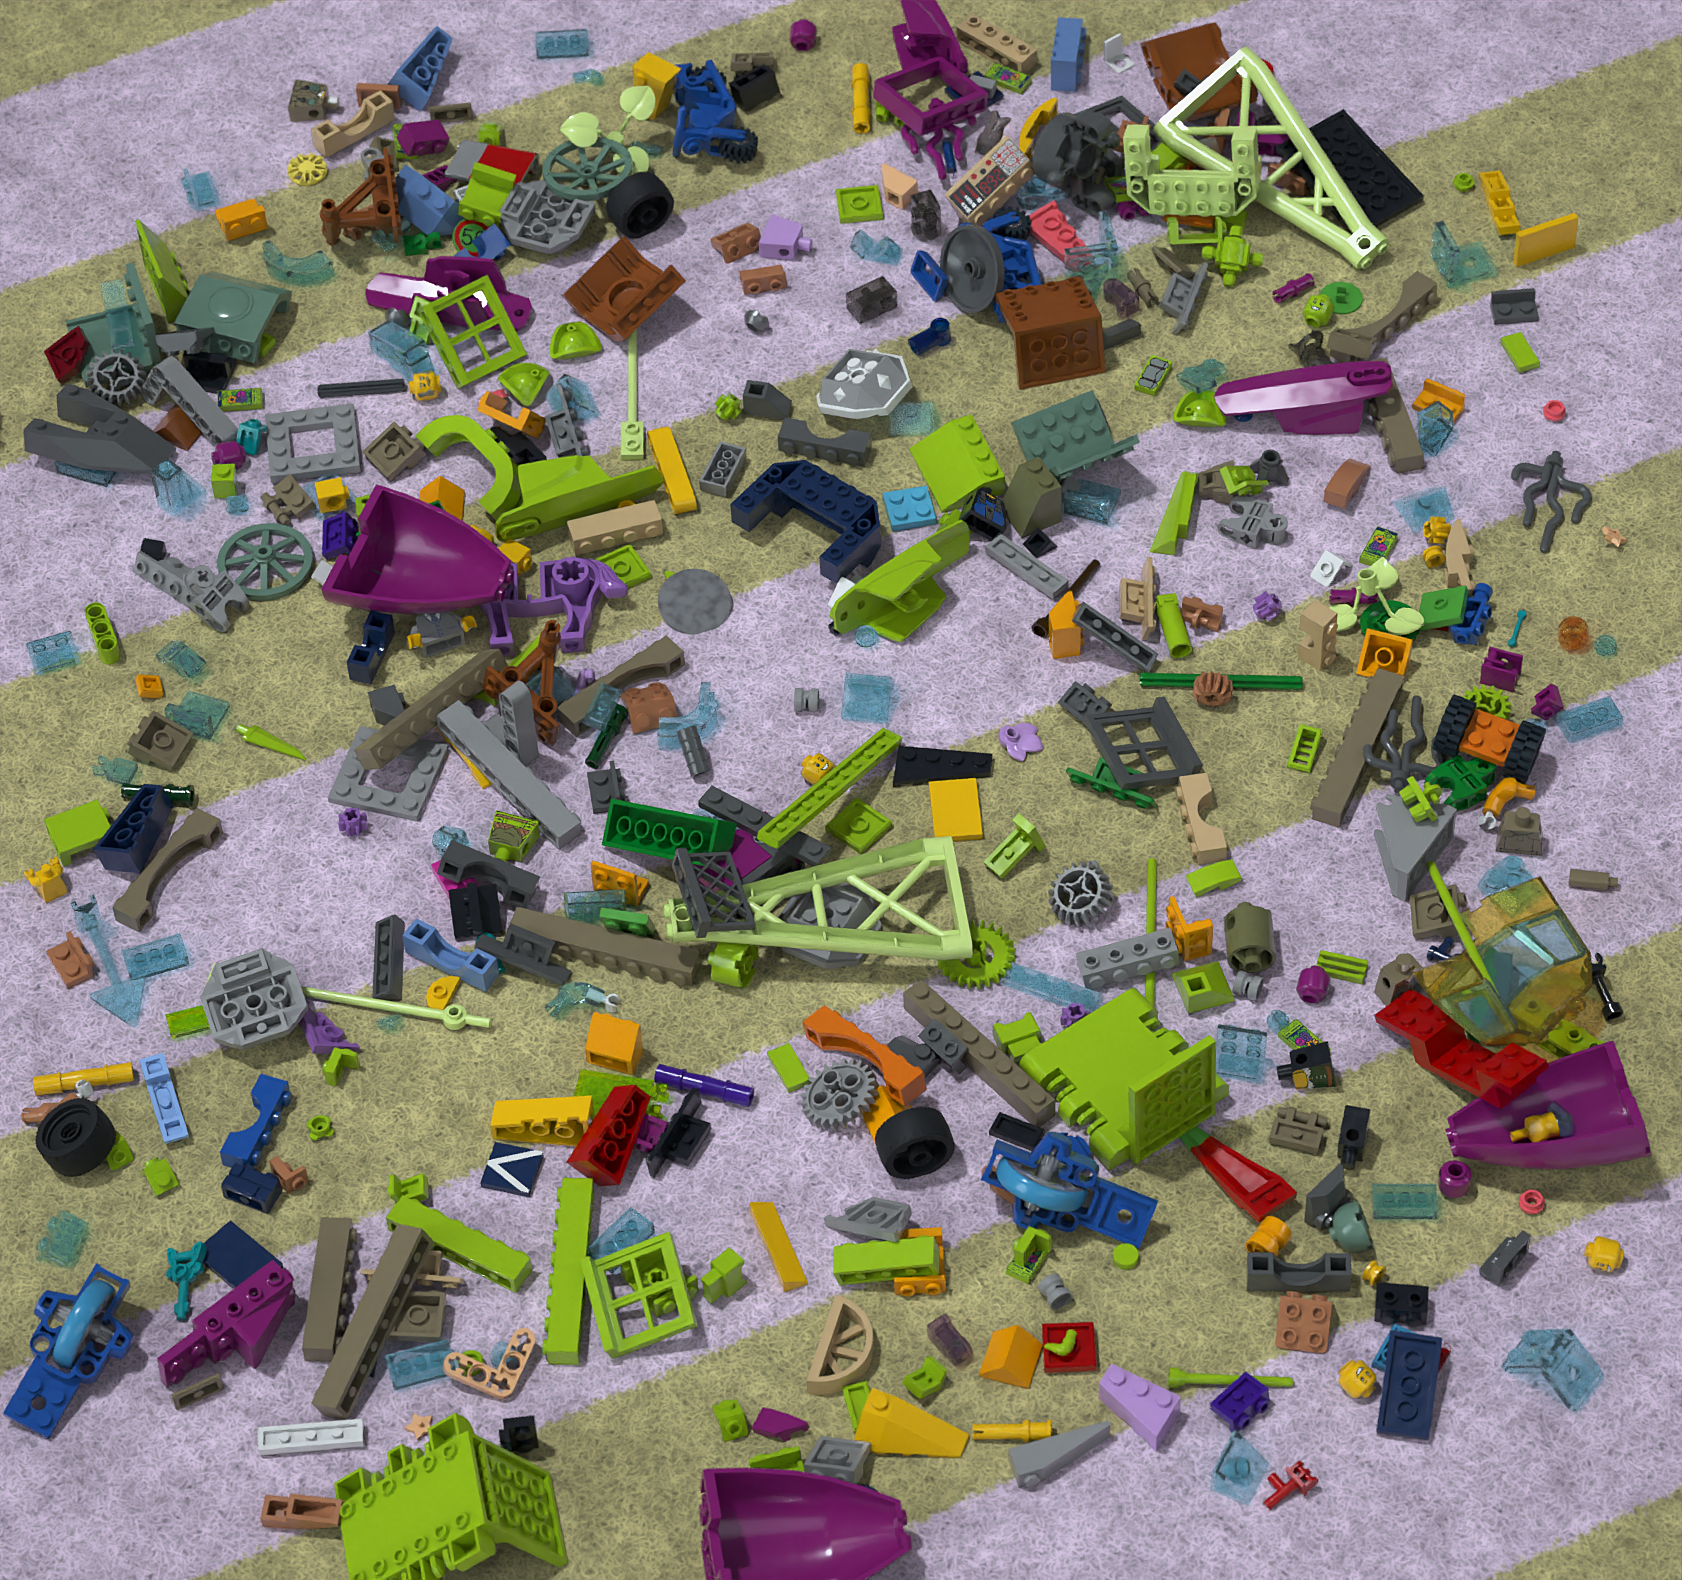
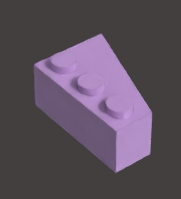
M1113 1364L1109 1366L1099 1382V1400L1121 1420L1123 1419L1128 1423L1138 1436H1142L1150 1444L1153 1450L1157 1451L1180 1413L1181 1396Z

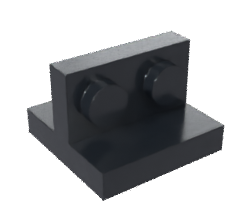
M185 350L183 354L186 370L205 392L217 394V391L226 389L237 365L236 358L202 351L200 353L186 354Z
M475 882L468 883L467 888L448 890L455 939L478 936L485 932L490 934L503 932L496 884L477 886Z

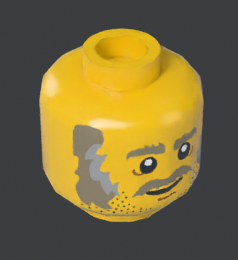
M433 371L416 372L412 376L413 381H408L410 395L415 394V398L418 401L436 399L438 393H441L439 375H435Z

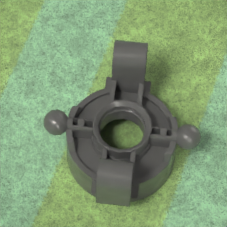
M1085 109L1077 115L1069 112L1061 113L1050 120L1044 127L1036 142L1033 153V169L1037 178L1052 187L1065 191V198L1069 199L1071 197L1073 204L1077 208L1097 217L1116 204L1112 192L1095 184V170L1098 167L1100 158L1107 155L1108 148H1117L1121 141L1120 136L1113 132L1114 127L1110 119L1089 109Z

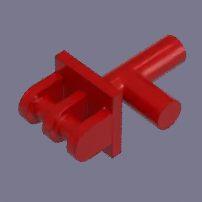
M1302 1461L1296 1462L1290 1468L1288 1466L1285 1468L1289 1479L1286 1484L1275 1472L1268 1476L1267 1480L1277 1490L1263 1501L1269 1510L1295 1489H1298L1306 1496L1308 1495L1307 1492L1318 1483V1478L1311 1476V1471L1303 1467L1304 1463Z

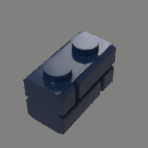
M234 1163L221 1185L224 1198L265 1214H269L282 1193L281 1183L276 1175L260 1173L249 1164L242 1166Z

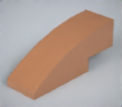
M1350 458L1346 460L1326 486L1324 502L1345 509L1349 500L1354 498L1370 469V465Z
M291 1493L290 1497L265 1494L260 1520L264 1527L283 1529L336 1527L339 1524L343 1500Z

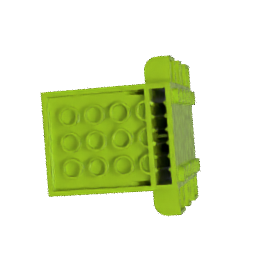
M1136 988L1125 991L1027 1052L1019 1062V1067L1044 1090H1048L1051 1093L1061 1090L1056 1097L1058 1102H1060L1058 1115L1069 1127L1077 1122L1084 1126L1095 1120L1086 1131L1090 1135L1089 1148L1109 1171L1129 1158L1135 1164L1143 1161L1215 1115L1216 1103L1229 1095V1085L1216 1073V1041L1211 1035L1189 1047L1188 1042L1176 1030L1169 1031L1163 1027L1152 1033L1161 1023L1158 1020V1011Z
M456 1412L428 1428L430 1441L424 1445L425 1454L420 1447L413 1450L404 1444H400L387 1452L389 1465L384 1467V1476L380 1471L372 1474L370 1471L360 1467L334 1482L336 1499L343 1500L340 1509V1524L349 1580H441V1577L446 1574L445 1564L450 1571L455 1569L466 1571L493 1556L496 1551V1543L506 1542L557 1567L567 1564L550 1472L474 1434L470 1422Z

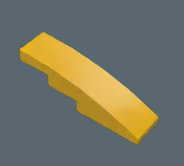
M1501 171L1479 173L1489 212L1498 234H1514L1520 231V223L1515 215V206L1510 198V188Z

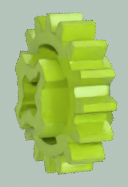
M1482 684L1481 689L1473 686L1472 692L1466 690L1465 696H1461L1477 702L1476 709L1505 720L1510 718L1511 702H1508V695L1502 696V689L1496 692L1493 685L1490 689H1486L1485 684Z

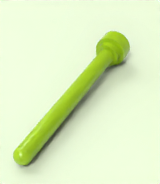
M1169 1367L1168 1388H1179V1386H1184L1185 1383L1231 1385L1241 1375L1185 1373V1370H1180V1367ZM1253 1376L1266 1387H1292L1294 1385V1380L1291 1377Z

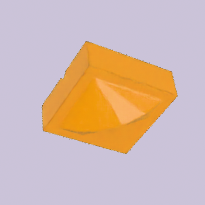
M137 674L135 681L139 697L162 698L163 689L160 676Z

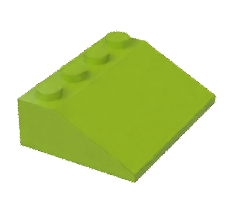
M139 219L135 220L145 269L167 322H174L189 296L187 295L189 293L185 280L181 281L183 276L180 266H175L177 262L174 252H169L166 243Z
M972 414L949 421L909 448L942 513L963 507L966 499L976 489L982 487L990 488L992 495L995 497L1005 494V475Z

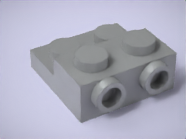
M820 1436L804 1463V1472L829 1476L858 1484L863 1476V1464L871 1452V1444L864 1441Z

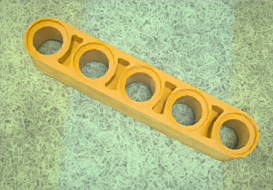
M666 426L647 431L648 442L652 446L650 448L655 462H657V468L663 476V484L666 493L669 494L667 496L672 510H674V515L696 510L695 496L670 427Z

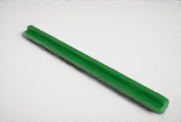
M1141 673L1140 686L1193 688L1196 677L1201 674ZM1221 674L1227 675L1228 679L1232 681L1233 688L1301 690L1303 687V678L1301 676Z

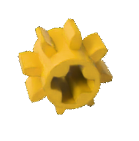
M1431 516L1430 521L1424 523L1423 535L1429 538L1428 543L1444 544V540L1448 539L1451 525L1446 523V517Z

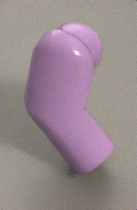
M585 668L579 672L573 696L582 689L587 688L588 681L593 682L595 680L594 670H587Z

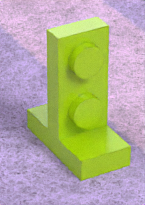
M1019 813L1012 819L1016 829L983 861L985 866L1001 879L1032 848L1041 852L1046 847L1035 826Z

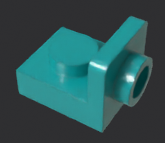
M248 419V421L239 424L236 442L239 445H243L245 453L251 455L259 453L262 433L268 431V426L261 424L260 420Z

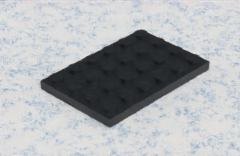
M1344 109L1309 128L1375 227L1380 226L1423 201L1424 195ZM1291 139L1276 147L1277 154L1285 162L1298 152ZM1302 159L1291 169L1305 180L1306 185L1314 193L1315 176L1304 159ZM1323 189V197H1328ZM1326 206L1343 226L1353 234L1335 206Z

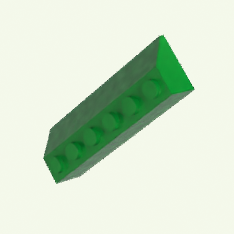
M611 798L602 845L672 860L677 848H686L688 853L728 852L733 845L737 823ZM697 861V862H692V864L705 866V865H703L702 863H700V862H698V861Z

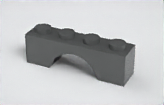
M786 417L778 434V451L786 454L804 455L808 458L826 459L829 462L847 463L851 466L865 467L872 448L871 433L849 429L845 434L836 438H821L811 433L806 421Z
M451 840L444 852L437 872L438 875L457 883L470 878L487 880L496 884L503 895V902L525 909L529 906L540 880L538 875L454 840Z
M1247 1252V1291L1350 1292L1352 1277L1351 1253H1325L1316 1261L1305 1264H1292L1278 1259L1274 1253Z

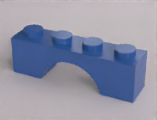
M260 1074L251 1091L253 1106L260 1111V1116L251 1127L243 1131L229 1133L220 1150L224 1166L232 1168L234 1163L242 1166L249 1164L254 1167V1165L257 1166L259 1164L264 1145H269L274 1126L280 1124L282 1111L291 1102L292 1093L290 1092L288 1081Z

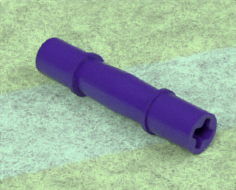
M663 1064L657 1066L654 1076V1082L657 1084L676 1088L679 1091L682 1089L691 1091L694 1087L699 1089L700 1095L719 1098L722 1102L727 1101L750 1107L754 1097L753 1087L733 1083L730 1080L725 1082L709 1076L690 1073L686 1069H678Z

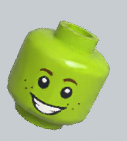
M1312 295L1302 311L1304 321L1315 328L1325 326L1332 317L1335 307L1327 295Z

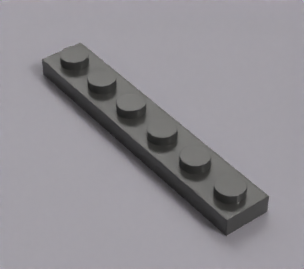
M713 785L698 801L699 808L724 821L737 823L736 827L757 837L758 831L774 818ZM798 831L778 848L813 867L823 864L831 854L830 846L801 831Z

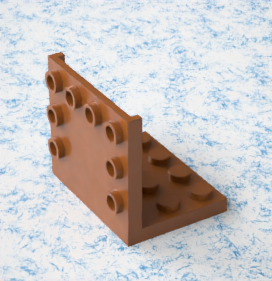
M1070 277L1066 280L1049 281L1041 285H1028L1021 289H1008L996 293V302L1014 338L1017 384L1019 389L1105 373L1102 317L1081 277Z

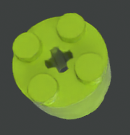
M718 942L715 951L712 950L708 957V964L712 965L711 981L738 988L748 987L756 971V968H752L754 960L758 961V945Z

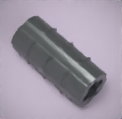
M696 725L677 731L679 744L681 745L691 777L709 772L708 758H706Z

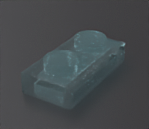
M600 682L584 717L583 724L605 732L621 697L622 690Z

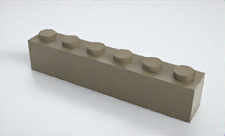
M1381 358V359H1376V360H1370V361H1385L1386 363L1389 364L1387 358ZM1392 373V389L1386 395L1366 399L1365 401L1370 402V415L1376 418V431L1382 435V447L1388 451V463L1394 467L1397 474L1422 469L1424 454Z
M321 1217L302 1343L305 1361L331 1362L342 1340L339 1337L340 1330L344 1331L345 1315H342L343 1308L347 1309L348 1293H345L346 1287L351 1285V1271H348L349 1265L354 1264V1250H351L352 1243L357 1242V1228H353L351 1218Z

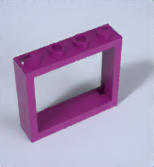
M939 55L876 79L873 98L922 136L986 111L988 92ZM938 76L963 97L922 112L897 91Z

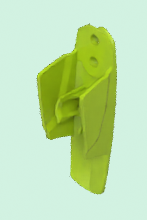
M574 455L521 464L518 466V479L522 497L518 500L517 508L501 514L496 520L495 536L499 541L505 542L508 539H521L566 526L567 521L602 513L618 507L622 501H634L654 493L663 484V476L654 465H650L619 476L609 477L591 456Z
M960 519L886 562L851 587L836 600L830 611V619L834 621V629L845 634L859 626H865L871 632L897 642H902L940 608L947 598L945 592L937 585L932 576L968 553L970 533L966 522Z

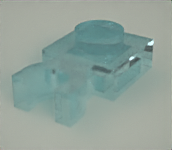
M101 755L97 759L99 765L103 766L98 767L94 765L92 767L94 775H106L108 781L119 784H130L138 770L136 762L115 757L114 761H109L108 758Z

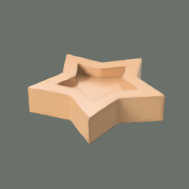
M1603 527L1602 531L1605 534L1603 539L1608 540L1609 544L1613 543L1618 547L1619 544L1626 543L1627 539L1619 533L1618 529Z
M414 1413L413 1421L405 1427V1430L414 1433L418 1441L425 1434H429L428 1428L431 1427L432 1415L421 1417Z

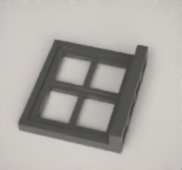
M1123 96L1088 108L1103 116L1120 110L1129 119L1138 124H1142L1145 117L1142 112ZM1149 119L1148 124L1151 125L1150 137L1157 142L1150 145L1152 152L1163 141L1153 132L1155 124ZM1112 123L1114 127L1113 132L1118 134L1119 128ZM1108 148L1107 155L1100 158L1098 166L1106 169L1107 177L1121 176L1122 169L1125 168V157H1120L1112 149Z
M1156 697L1153 706L1149 708L1088 714L1084 719L1086 727L1121 790L1179 783L1180 776L1200 773L1203 764L1165 697ZM1150 721L1160 740L1141 743L1130 723ZM1123 724L1133 744L1113 746L1103 726ZM1166 749L1176 769L1156 771L1146 752ZM1139 753L1149 773L1129 775L1119 755Z

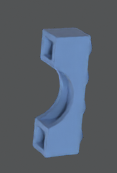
M417 918L402 935L405 953L452 976L460 977V980L484 992L489 989L499 976L496 957L478 948L471 953L460 951L445 941L435 927Z

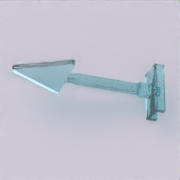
M94 894L89 896L90 903L78 907L76 901L71 902L76 927L79 932L85 930L89 932L111 983V986L91 993L90 999L131 1027H136L145 985V975L141 974L125 981L120 980L98 929L102 923Z

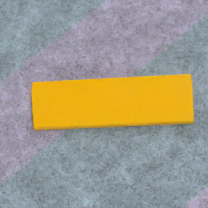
M750 1202L749 1212L783 1291L786 1292L807 1285L808 1281L774 1203Z

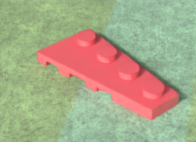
M1054 200L1029 215L1032 222L1029 233L1076 273L1081 272L1094 263V256L1082 239L1077 237L1075 229L1068 224L1066 216L1063 212L1059 211Z

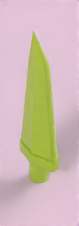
M243 724L237 726L236 732L243 735L242 740L306 760L299 749L266 732L259 726L253 725L250 728Z

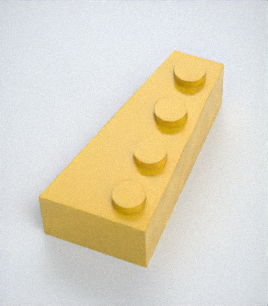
M592 1096L495 1101L490 1124L492 1139L577 1146L595 1118Z

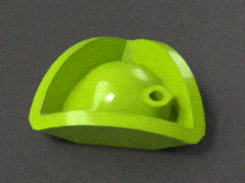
M580 321L563 323L555 329L552 335L550 357L566 360L589 356L601 351L602 345L597 334L589 325Z
M518 363L504 370L499 375L498 380L523 405L530 406L547 380L550 371L535 363Z
M1194 389L1186 393L1177 404L1173 415L1175 422L1189 426L1210 428L1224 426L1227 419L1216 405L1214 399L1215 392Z

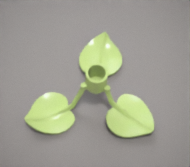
M634 86L622 93L620 107L629 114L619 132L613 131L608 136H605L600 129H597L599 124L598 118L586 112L577 113L568 118L561 126L560 132L574 145L582 148L594 145L598 138L597 133L603 138L612 139L623 145L624 137L622 134L630 118L633 116L638 121H644L651 116L655 107L653 90L649 86ZM637 146L628 148L627 150L631 155L633 164L632 175L639 172H647L649 167L647 153ZM615 154L613 157V161H616L621 157L618 154ZM624 165L616 168L619 174L622 173Z
M1384 557L1376 561L1371 567L1364 568L1358 572L1357 576L1360 586L1356 587L1357 593L1353 608L1347 604H1335L1329 607L1338 613V628L1336 632L1347 630L1357 623L1358 619L1355 613L1358 611L1361 593H1364L1366 596L1378 594L1388 615L1391 617L1385 622L1386 630L1393 635H1406L1424 626L1423 616L1412 608H1400L1395 614L1390 610L1381 589H1388L1396 584L1398 573Z

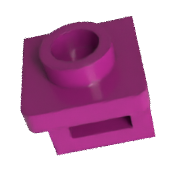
M1551 683L1536 694V705L1531 708V713L1544 720H1548L1561 711L1563 704L1558 686Z
M645 1114L635 1141L637 1143L636 1148L648 1153L652 1149L654 1150L658 1144L659 1136L662 1132L666 1131L670 1122Z

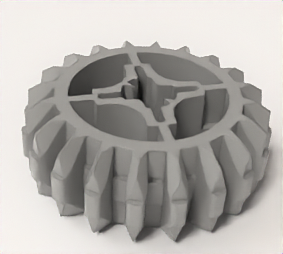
M111 349V354L107 355L103 351V358L96 356V363L90 362L89 367L91 369L86 372L89 377L86 379V383L90 385L88 387L89 391L113 405L117 403L118 407L121 408L124 401L127 405H130V398L137 401V394L143 392L142 386L145 382L146 372L142 371L144 365L142 363L138 364L139 358H132L130 351L124 355L122 349L119 350L118 354H115V350ZM114 365L111 369H105L108 366ZM122 365L129 368L134 376H129V373L124 372ZM119 372V376H120V377H118L117 380H115V385H114L113 379L116 378L117 373ZM98 380H102L103 383L109 384L110 391L104 389L99 384ZM122 387H128L123 391H119Z
M1081 861L1079 867L1072 863L1069 870L1063 867L1064 873L1062 875L1056 873L1057 881H1050L1053 889L1048 890V894L1051 897L1048 900L1049 904L1053 906L1052 911L1054 914H1058V918L1061 921L1065 920L1069 925L1075 922L1080 927L1084 921L1086 925L1090 926V919L1093 918L1095 921H1099L1097 915L1099 913L1106 915L1104 907H1111L1108 899L1114 898L1113 893L1110 891L1113 889V885L1111 882H1108L1110 878L1107 874H1103L1102 868H1096L1093 863L1087 866L1085 862ZM1093 880L1097 882L1098 886L1096 895L1091 891ZM1065 893L1070 897L1069 908L1064 905Z

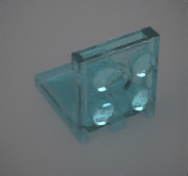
M1108 211L1099 212V244L1065 249V280L1070 277H1081L1084 282L1117 278L1116 266H1118L1116 251H1118V246Z
M1444 221L1435 223L1434 233H1432L1433 248H1431L1430 252L1433 262L1436 261L1439 267V273L1447 281L1448 289L1497 276L1498 270L1481 241L1458 247ZM1469 261L1474 263V265L1467 266L1464 262Z
M1571 1329L1526 1331L1522 1335L1521 1341L1515 1349L1508 1353L1507 1359L1501 1365L1508 1374L1541 1373L1570 1411H1577L1605 1375ZM1572 1368L1575 1370L1574 1380L1571 1378Z

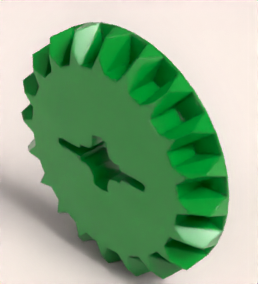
M1386 600L1394 614L1400 608H1411L1409 605L1399 601ZM1381 601L1373 603L1363 611L1360 617L1361 634L1365 635L1367 628L1389 633L1386 630L1385 622L1391 617ZM1418 629L1412 633L1397 636L1415 641L1420 631Z

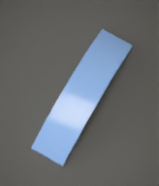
M160 1053L140 1059L139 1061L164 1143L168 1144L188 1138L189 1135L164 1054Z

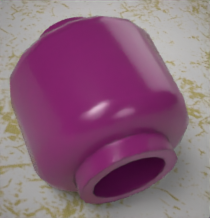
M807 19L794 22L790 29V44L798 51H808L815 46L817 38L816 25Z
M236 441L218 443L215 447V452L211 453L213 464H235L236 470L240 469L242 464L246 462L244 447Z
M1314 965L1310 968H1305L1299 975L1296 991L1304 1002L1317 1004L1327 997L1331 978L1320 966Z
M1457 1160L1444 1163L1438 1174V1187L1442 1194L1451 1198H1460L1466 1195L1471 1185L1472 1174L1467 1164Z

